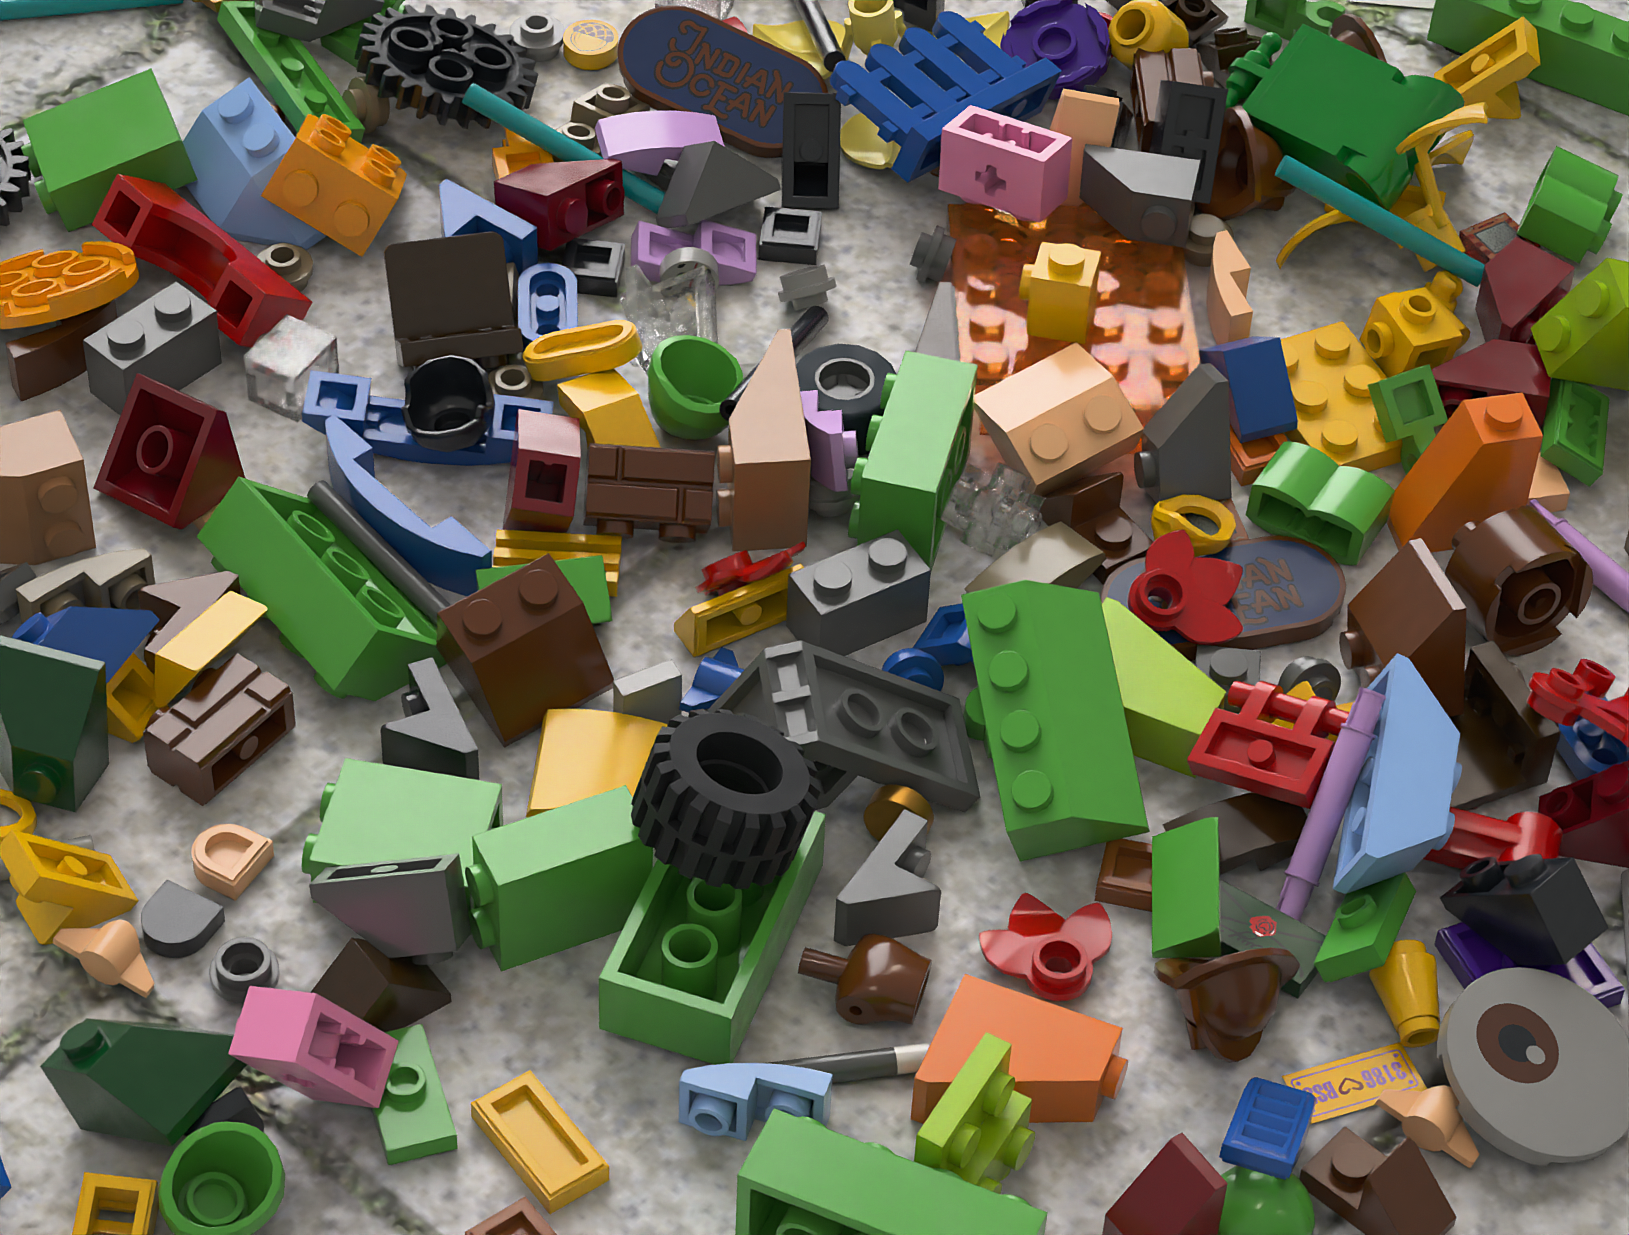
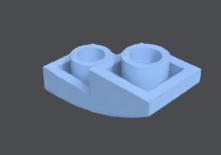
M726 1063L687 1069L683 1071L679 1080V1123L693 1126L698 1131L707 1135H725L746 1141L754 1119L766 1122L775 1108L796 1117L813 1118L826 1126L830 1117L833 1074L809 1068L769 1063Z

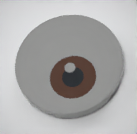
M1522 967L1500 969L1487 973L1468 985L1445 1013L1438 1033L1437 1059L1443 1061L1448 1081L1460 1102L1456 1109L1473 1130L1497 1149L1521 1161L1545 1167L1550 1162L1570 1163L1590 1158L1594 1160L1609 1150L1629 1129V1038L1613 1014L1598 999L1579 985L1559 975L1543 970Z

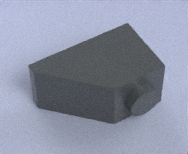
M1085 144L1079 198L1127 239L1186 248L1195 209L1200 160Z
M1211 363L1199 364L1144 426L1141 435L1142 451L1136 452L1134 455V472L1139 488H1144L1156 503L1182 494L1201 495L1213 500L1232 498L1229 381Z
M459 853L326 867L309 884L311 898L388 958L411 956L412 963L416 965L444 962L453 957V952L458 951L472 933Z

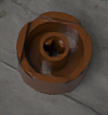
M1526 505L1517 509L1503 511L1482 523L1478 521L1468 522L1458 529L1453 536L1451 544L1454 552L1447 564L1445 575L1467 608L1466 620L1487 642L1494 641L1502 653L1518 656L1544 648L1562 635L1556 626L1569 613L1577 619L1585 608L1593 587L1592 569L1581 554L1534 507Z

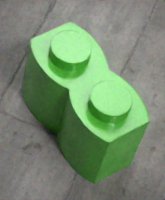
M1556 146L1537 180L1516 234L1580 264L1587 250L1594 254L1599 252L1612 226L1610 220L1623 195L1614 190L1619 175Z
M1287 441L1283 442L1252 484L1246 516L1254 524L1273 535L1305 540L1326 551L1337 563L1357 565L1386 524L1395 490L1372 473L1355 467L1339 466L1329 456L1311 446Z

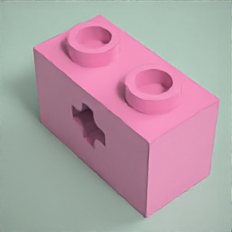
M970 105L942 128L938 190L960 196L967 203L984 204L1011 213L1013 217L1019 220L1040 223L1068 198L1072 137Z
M249 986L240 1017L236 1023L235 1034L228 1054L312 1100L379 1108L399 1041L317 993Z

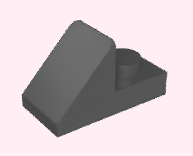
M904 809L836 898L835 942L843 946L856 945L860 938L867 934H879L890 938L928 933L937 928L941 890L937 885L923 879L931 860V852L925 849L928 820Z

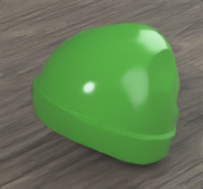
M679 335L669 337L660 342L652 354L647 370L648 400L653 419L662 430L682 439H707L720 434L729 425V422L720 414V404L743 380V372L737 359L721 345L703 337Z
M239 1122L212 1123L188 1135L171 1155L162 1172L158 1188L159 1209L169 1230L175 1235H251L258 1231L277 1212L284 1197L285 1171L276 1146L258 1128Z

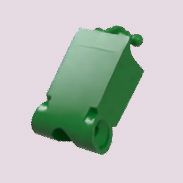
M1305 24L1301 25L1270 68L1269 59L1281 49L1282 39L1275 32L1264 34L1256 50L1248 51L1243 58H1236L1228 68L1230 76L1225 81L1226 89H1228L1225 111L1227 108L1236 106L1240 99H1247L1242 107L1248 113L1252 126L1273 137L1282 147L1284 156H1290L1363 198L1390 211L1412 181L1415 164L1419 162L1415 147L1401 155L1397 154L1395 148L1424 125L1441 119L1447 114L1464 107L1465 101L1461 94L1451 85L1436 78L1423 75L1404 76L1398 68ZM1445 133L1439 135L1436 138V140L1428 150V154L1440 142Z

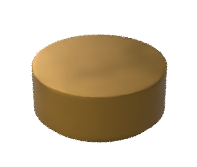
M885 785L878 788L872 795L864 811L863 819L867 830L880 842L904 809L928 820L927 834L934 822V814L926 799L913 789L900 785Z

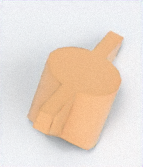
M119 919L107 923L102 928L60 929L53 938L54 945L80 959L83 968L97 981L112 986L120 983L144 998H147L154 989V981L140 952L136 929L128 921Z
M1446 1085L1434 1086L1423 1092L1384 1089L1375 1102L1380 1108L1402 1122L1404 1134L1406 1137L1411 1138L1418 1147L1431 1152L1443 1150L1469 1169L1478 1158L1479 1152L1462 1120L1463 1117L1456 1109L1460 1102L1452 1087Z

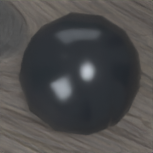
M456 355L430 359L410 372L404 381L405 405L401 407V413L407 433L411 434L413 441L429 450L447 453L477 444L493 424L495 400L487 372L474 359Z

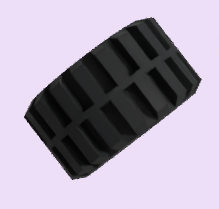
M704 709L692 710L688 717L677 715L670 719L667 727L662 726L658 732L631 802V805L634 806L631 812L632 823L640 828L638 837L642 843L656 850L654 856L665 865L672 864L677 867L679 874L691 880L694 876L705 880L706 885L721 888L722 884H730L734 889H749L751 882L764 886L772 883L775 875L782 876L789 869L791 862L795 858L819 802L818 797L821 793V783L815 779L818 771L813 761L803 758L805 751L795 741H788L783 737L784 732L773 725L768 727L758 722V718L744 714V717L734 715L731 710L716 709L715 713H709Z

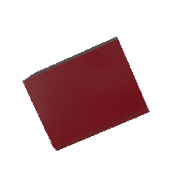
M136 373L93 489L173 528L182 530L219 504L238 477L245 478L226 412L146 375Z

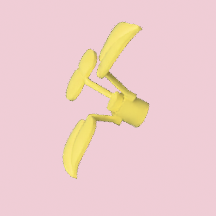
M849 0L850 18L844 20V26L835 21L828 20L846 61L849 58L853 41L865 55H868L871 47L875 44H886L893 47L898 34L902 39L907 29L903 22L902 12L894 10L893 0ZM1008 11L966 18L970 23L976 20L985 28L983 34L1000 48L1003 33L1005 36L1010 26ZM803 20L780 25L753 24V36L807 61L820 73L824 80L833 73L825 68ZM862 113L851 117L840 130V147L843 154L853 163L873 169L892 168L901 146L894 140L889 143L885 142L877 135L880 128Z

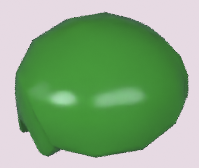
M1236 1165L1221 1175L1228 1185L1218 1235H1312L1315 1228L1313 1204L1306 1187L1295 1174L1292 1173L1290 1178L1284 1180Z

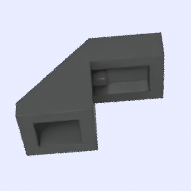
M254 0L256 27L311 42L381 12L384 0Z

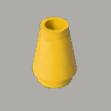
M1411 939L1395 941L1384 966L1370 970L1369 977L1396 1032L1399 1034L1401 1044L1409 1048L1423 1047L1438 1040L1440 1029L1436 958L1432 954L1427 953L1425 944L1421 941Z

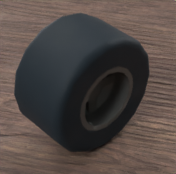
M838 343L823 346L804 355L796 364L800 392L818 390V411L842 410L844 431L856 430L858 455L869 454L870 452L866 451L869 424L873 414L880 416L884 414L885 410L880 408L881 395L887 373L896 374L892 364L876 351L851 344Z

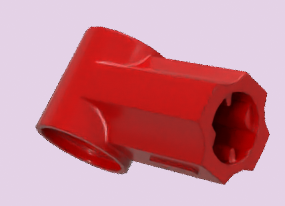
M1450 807L1449 812L1455 815L1454 827L1450 837L1440 850L1431 849L1423 859L1464 869L1469 864L1486 857H1495L1498 862L1517 861L1532 854H1540L1543 859L1559 858L1563 842V831L1558 823L1550 817L1536 812L1515 813L1504 821Z

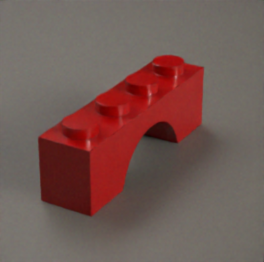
M121 174L116 175L92 226L112 242L130 248L135 257L172 273L196 289L208 301L207 304L217 311L218 329L239 346L286 353L312 301L165 183Z

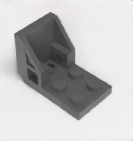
M801 640L763 649L707 710L709 713H715L716 709L731 710L734 715L744 717V714L756 717L758 722L768 727L773 725L783 731V737L788 741L797 742L805 751L803 758L813 761L818 771L815 779L821 783V793L815 810L828 807L857 776L870 779L879 784L908 787L918 792L927 801L936 802L964 813L980 798L959 698Z

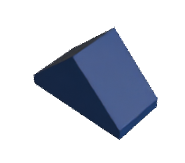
M1252 336L1197 350L1199 364L1211 363L1229 381L1230 424L1240 443L1297 429L1298 419L1280 337Z

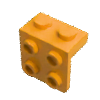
M308 114L261 196L363 257L397 202L407 173L400 168L401 161L397 156L381 146L373 144L369 149L350 137L351 130L336 118L327 114H322L320 118Z

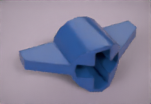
M721 647L713 658L705 657L696 671L691 688L680 701L679 710L690 713L692 710L710 708L739 677L744 669L739 668L732 650Z

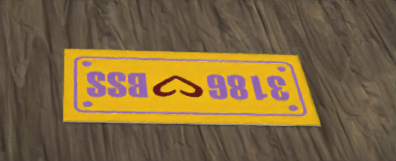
M1401 1042L1281 1076L1286 1086L1312 1093L1315 1096L1316 1105L1311 1124L1376 1106L1375 1102L1384 1089L1420 1092L1427 1089Z

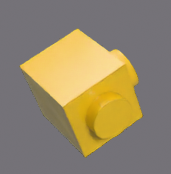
M1041 243L1035 265L1025 263L1020 280L1019 299L1028 301L1026 335L1073 343L1077 342L1078 344L1085 345L1096 309L1101 251L1083 249L1068 243Z

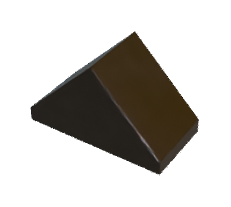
M353 937L310 992L319 994L383 1032L405 1028L452 1002L451 993L428 965L413 964L411 956L388 958L368 941Z

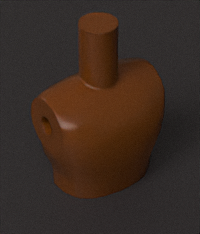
M867 934L860 938L847 959L805 947L799 963L798 974L836 984V1011L843 1019L850 1023L864 1025L897 1021L913 1025L926 989L932 960L914 952L890 937L879 934Z

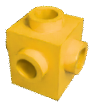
M1421 287L1399 293L1391 292L1377 297L1359 340L1385 375L1391 377L1430 364L1431 369L1453 359L1463 335L1428 289Z

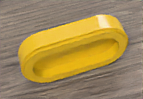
M613 320L545 334L532 341L526 347L522 357L533 380L551 381L622 366L633 360L641 352L642 343L637 329L632 322Z

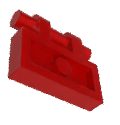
M1234 681L1229 689L1228 704L1241 708L1239 714L1219 708L1214 709L1187 758L1192 774L1311 809L1335 746L1334 741L1325 738L1329 734L1339 735L1340 725L1346 722L1349 712L1337 709L1336 703L1333 700L1318 696H1312L1309 700L1284 694L1281 686L1265 681H1259L1256 685ZM1279 719L1295 725L1292 729H1288L1271 723Z

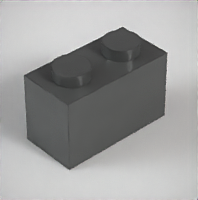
M177 281L83 340L90 393L120 416L136 373L146 375L180 391L222 363L217 311Z
M897 529L788 574L786 627L797 641L801 640L842 656L849 655L927 622L931 569Z

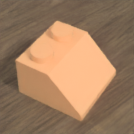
M1077 342L975 395L974 410L1029 505L1033 503V500L1064 487L1136 449L1144 430L1114 376Z

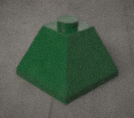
M0 635V773L14 795L29 801L76 813L109 765L105 662Z
M86 1018L63 1035L60 1040V1046L40 1067L81 1130L173 1146L241 1073L247 1064L228 1054L234 1034L161 1023Z

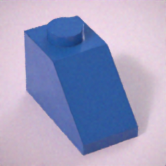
M70 606L48 617H45L41 612L36 613L26 620L11 638L103 661L106 666L107 684L160 619L151 610Z

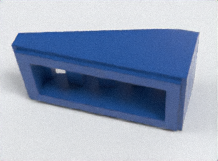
M1258 1077L1251 1078L1242 1093L1222 1143L1219 1158H1222L1223 1162L1280 1179L1290 1178L1305 1146L1316 1105L1315 1096L1312 1093Z

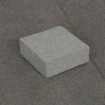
M672 659L613 681V712L638 716L665 724L675 716L682 715V710H679L680 701L682 700V674Z

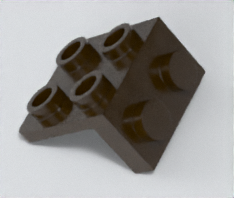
M482 232L398 242L386 247L384 262L397 364L402 367L413 366L415 370L430 359L456 355L474 359L482 368H493L510 365L509 354L524 352L521 328L514 326L504 241L498 233Z
M1494 641L1470 648L1465 669L1464 714L1449 717L1460 733L1456 762L1462 765L1460 780L1451 795L1450 807L1461 810H1468L1547 783L1556 747L1560 739L1561 731L1559 730L1558 723L1542 716L1528 705L1526 700L1531 691L1525 684L1521 670L1516 664L1506 659Z

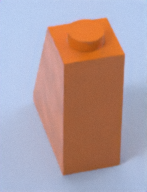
M1523 392L1468 399L1461 402L1395 489L1386 523L1398 551L1409 540L1422 538L1431 553L1453 550L1451 544L1453 536L1464 524L1471 521L1482 523L1498 513L1527 505L1543 434Z
M964 974L914 1077L911 1120L922 1124L925 1123L987 1032L1012 1044L1008 1074L1015 1077L1013 1090L1032 1099L1029 1123L1093 1122L1104 1096L1115 1100L1126 1075L1128 1059L1119 1057L1123 1028Z

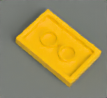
M1340 321L1280 339L1298 419L1297 429L1284 432L1289 440L1311 446L1323 452L1339 466L1355 467L1367 472L1401 462L1402 439L1386 443L1367 387L1368 384L1387 377L1347 325Z

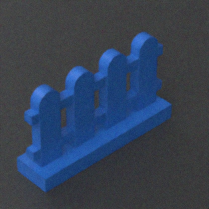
M943 11L938 15L932 28L933 35L924 29L910 27L906 29L899 43L901 53L889 45L875 44L871 47L864 63L870 73L855 62L840 61L836 64L830 77V84L837 91L835 98L845 107L852 104L880 128L877 133L878 136L887 143L894 140L901 146L891 169L909 183L940 166L942 128L967 107L972 105L1024 122L1042 112L1062 70L1046 57L1025 68L1027 63L1016 55L1011 58L983 34L985 28L976 20L970 23L958 13Z

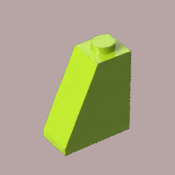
M1106 597L1102 607L1133 754L1136 757L1196 778L1197 776L1193 775L1190 770L1187 758L1214 709L1219 708L1223 710L1226 691L1119 601Z

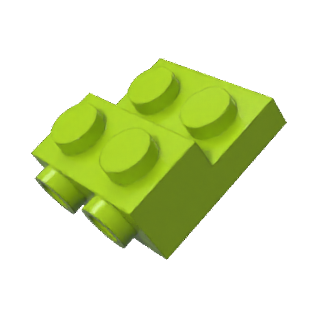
M986 1032L916 1134L914 1162L932 1169H947L957 1174L966 1182L1001 1194L1002 1183L1000 1181L1010 1174L1011 1169L1018 1171L1023 1166L1030 1154L1036 1136L1034 1131L1028 1129L1032 1099L1013 1090L1015 1077L1008 1074L1011 1043Z

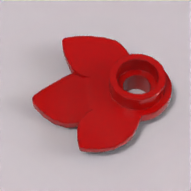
M1183 529L1157 538L1146 552L1145 572L1133 581L1127 596L1129 610L1152 630L1169 631L1173 629L1194 644H1223L1239 636L1243 631V626L1239 619L1225 606L1236 592L1242 577L1243 568L1239 564L1221 559L1194 557L1191 540ZM1151 596L1161 597L1166 601L1168 609L1154 606L1148 598Z
M802 541L787 550H783L755 563L752 562L748 550L723 558L701 569L706 581L695 587L696 592L704 593L705 596L718 592V595L721 596L775 575L790 567L794 562L792 557L801 553L806 544Z
M1028 893L1021 894L1009 916L1008 930H987L979 933V944L982 954L993 968L1003 974L1025 979L1027 985L1034 993L1052 1001H1068L1085 993L1092 981L1093 964L1109 952L1112 942L1111 922L1101 903L1097 902L1086 905L1076 910L1065 920L1050 907Z

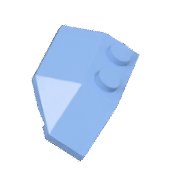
M249 77L204 108L183 140L184 147L198 179L185 186L208 218L235 240L263 245L289 243L308 250L326 237L323 233L261 196L295 137Z
M1398 653L1367 688L1386 696V700L1382 704L1379 712L1380 716L1373 732L1376 737L1372 740L1344 815L1333 889L1343 894L1413 870L1431 849L1440 850L1445 845L1454 827L1455 815L1449 812L1451 795L1460 780L1462 765L1456 762L1460 733L1410 659Z

